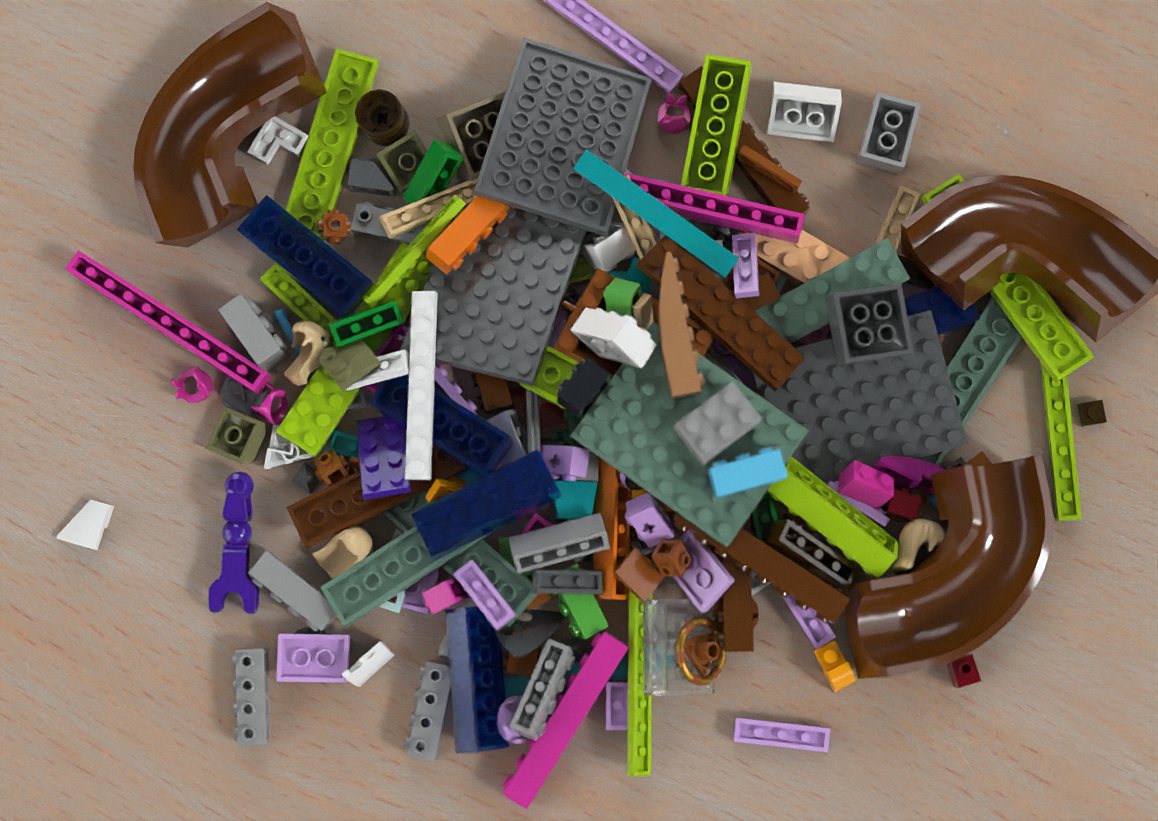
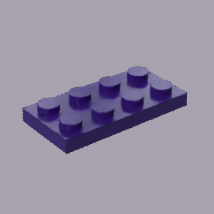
M402 413L356 420L364 500L411 492L410 480L405 479L406 441Z

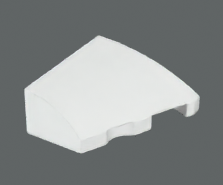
M273 424L264 469H271L272 467L313 457L305 450L276 433L280 425Z
M90 500L57 535L56 539L98 550L104 528L108 527L114 506Z
M380 641L342 675L350 683L361 687L395 654L383 641Z

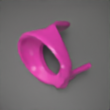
M666 94L667 102L660 105L657 121L664 131L672 134L681 133L690 125L692 120L690 107L684 103L687 95L675 99L673 95ZM676 106L682 109L684 116L673 117L666 114L668 108Z
M198 366L191 367L180 374L178 382L174 379L170 380L177 387L176 399L183 398L189 403H198L205 400L211 394L213 388L212 379L209 374ZM191 376L195 377L198 392L193 395L188 394L184 389L186 379Z
M266 384L273 391L266 397L260 408L253 405L251 408L264 420L278 425L287 414V394L285 390L275 389L271 385ZM279 396V406L271 413L272 400Z

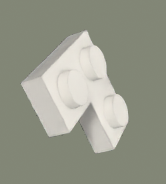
M274 116L263 125L247 152L269 165L279 147L299 157L306 146L309 135Z

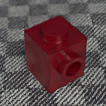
M898 487V490L894 489V496L882 506H885L884 511L887 514L910 522L915 520L921 498L912 495V491L909 489Z
M968 653L946 664L953 687L961 688L981 682L973 654Z

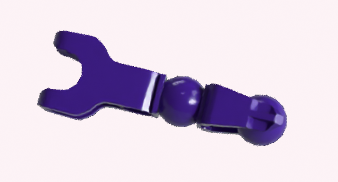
M238 471L230 474L224 485L227 494L223 518L227 522L223 527L222 534L227 544H223L221 576L209 588V610L212 613L222 611L226 596L230 592L238 593L242 597L243 609L248 614H255L259 606L260 588L251 581L249 575L250 544H247L252 535L251 526L247 521H251L253 517L251 494L254 489V483L250 475Z

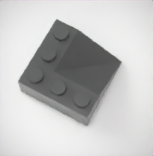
M901 284L838 292L825 298L837 367L914 353Z

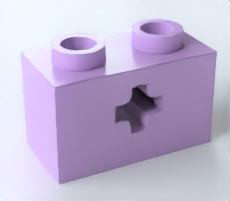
M541 445L537 472L546 474L545 478L551 480H559L560 476H562V480L576 481V477L586 478L590 450L574 446Z
M648 492L626 502L627 513H625V519L629 526H634L638 538L641 541L644 540L649 548L658 545L661 539H671L674 537L672 520L652 494Z

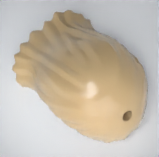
M309 321L296 323L292 328L294 339L291 348L299 344L300 349L297 358L284 373L286 378L298 386L305 385L310 373L321 366L319 358L323 350L333 346L328 332L318 324Z
M915 519L908 522L902 529L899 537L898 557L892 567V572L900 574L911 569L919 547H925V554L928 555L934 547L939 546L946 535L943 527L927 519Z
M352 526L342 530L326 546L313 552L312 555L324 572L331 579H334L373 553V540L362 527Z

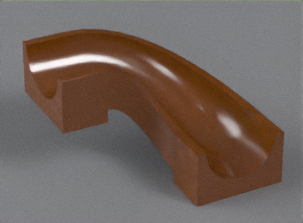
M265 2L232 22L191 53L172 73L152 101L138 133L134 150L133 169L138 197L156 244L188 248L259 209L244 168L235 164L236 149L244 138L274 116L276 117L283 112L293 113L327 93L295 13Z
M1009 175L982 176L969 179L951 186L938 194L900 223L901 253L962 310L967 309L999 284V276L1008 272H1016L1032 279L1064 306L1063 314L1096 343L1158 294V249L1123 220L1100 205L1075 192L1041 180Z
M1042 455L976 467L966 465L931 474L940 520L948 519L949 522L947 533L940 545L928 557L909 570L888 578L853 583L849 589H841V593L850 599L844 609L858 679L891 677L945 665L980 647L996 635L1018 613L1032 594L1043 573L1053 537L1052 504ZM905 609L909 610L912 616L906 617Z

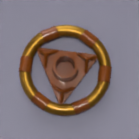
M705 616L691 618L684 624L678 634L675 649L679 670L688 682L697 686L707 685L716 680L722 672L726 658L724 647L719 645V633L722 632L713 620ZM697 625H702L712 631V633L686 640L688 634ZM685 653L700 676L693 674L686 664ZM710 660H716L715 666L707 675Z

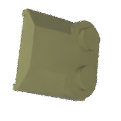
M414 130L376 154L400 193L409 186L427 153V149Z
M362 339L348 343L341 348L328 347L323 350L319 358L321 365L342 391H345L381 364Z
M224 406L223 412L205 449L246 466L254 460L265 437V423Z

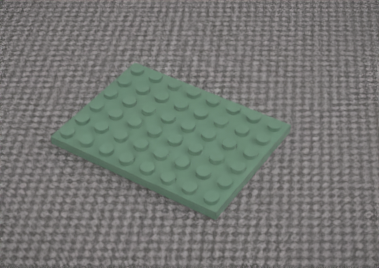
M652 322L647 332L651 335L650 339L657 346L644 366L639 368L623 363L574 430L571 438L720 544L728 547L772 483L715 498L708 470L713 468L712 463L726 460L728 464L735 462V457L748 453L750 457L759 455V450L772 447L773 451L780 449L785 465L809 430L699 353H697L699 364H696L697 373L702 374L704 387H701V392L697 395L671 400L661 355L659 325ZM731 382H734L762 418V421L702 466L673 427Z

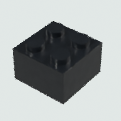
M589 357L584 362L580 360L572 370V377L569 380L565 378L557 388V403L579 420L600 396L610 381V374Z

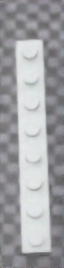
M412 291L405 479L431 480L438 294L435 291Z

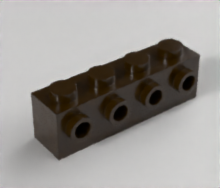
M788 519L773 521L763 541L775 551L834 589H849L858 569L846 558L831 550L830 547L821 543Z

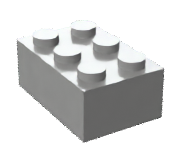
M877 92L871 104L856 163L899 175L905 167L921 104Z
M239 294L218 309L260 368L268 372L289 357L285 352L288 347L277 334H272L275 329L263 315L259 316L262 311L250 297L246 299L242 294Z
M731 382L675 424L673 429L703 466L758 425L762 418L735 383Z

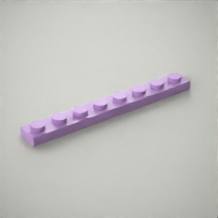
M542 0L644 76L652 78L651 81L667 93L671 94L680 80L683 79L684 74L585 1Z

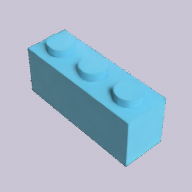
M772 447L759 450V455L750 457L749 453L735 457V462L728 464L726 460L712 463L713 468L708 470L715 498L788 478L780 449L773 451Z

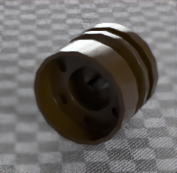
M381 89L369 91L361 97L356 105V122L368 139L376 145L390 146L408 133L410 125L409 116L397 97L391 92Z

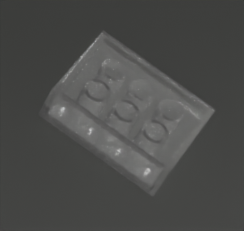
M647 599L643 603L645 695L671 696L714 693V681L703 686H697L688 682L679 670L675 654L676 641L680 629L688 620L694 617L705 616L713 620V605L706 613H701L691 599ZM697 625L688 634L686 640L712 633V631L702 625ZM685 653L686 664L693 674L700 676ZM710 660L707 675L714 667V661Z

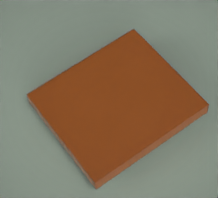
M637 547L631 550L613 573L642 603L646 602L665 577Z

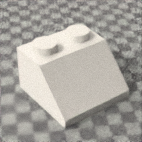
M611 222L606 236L594 232L587 234L579 254L595 270L599 268L608 272L616 268L617 263L621 260L632 257L636 250L624 223Z

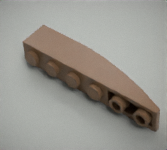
M666 252L658 306L661 355L672 400L699 394L701 387H704L702 374L697 373L696 364H699L697 350H692L691 341L694 340L693 330L691 326L687 327L686 323L689 312L687 304H682L681 295H684L682 281H677L676 272H679L677 258H672L671 252Z

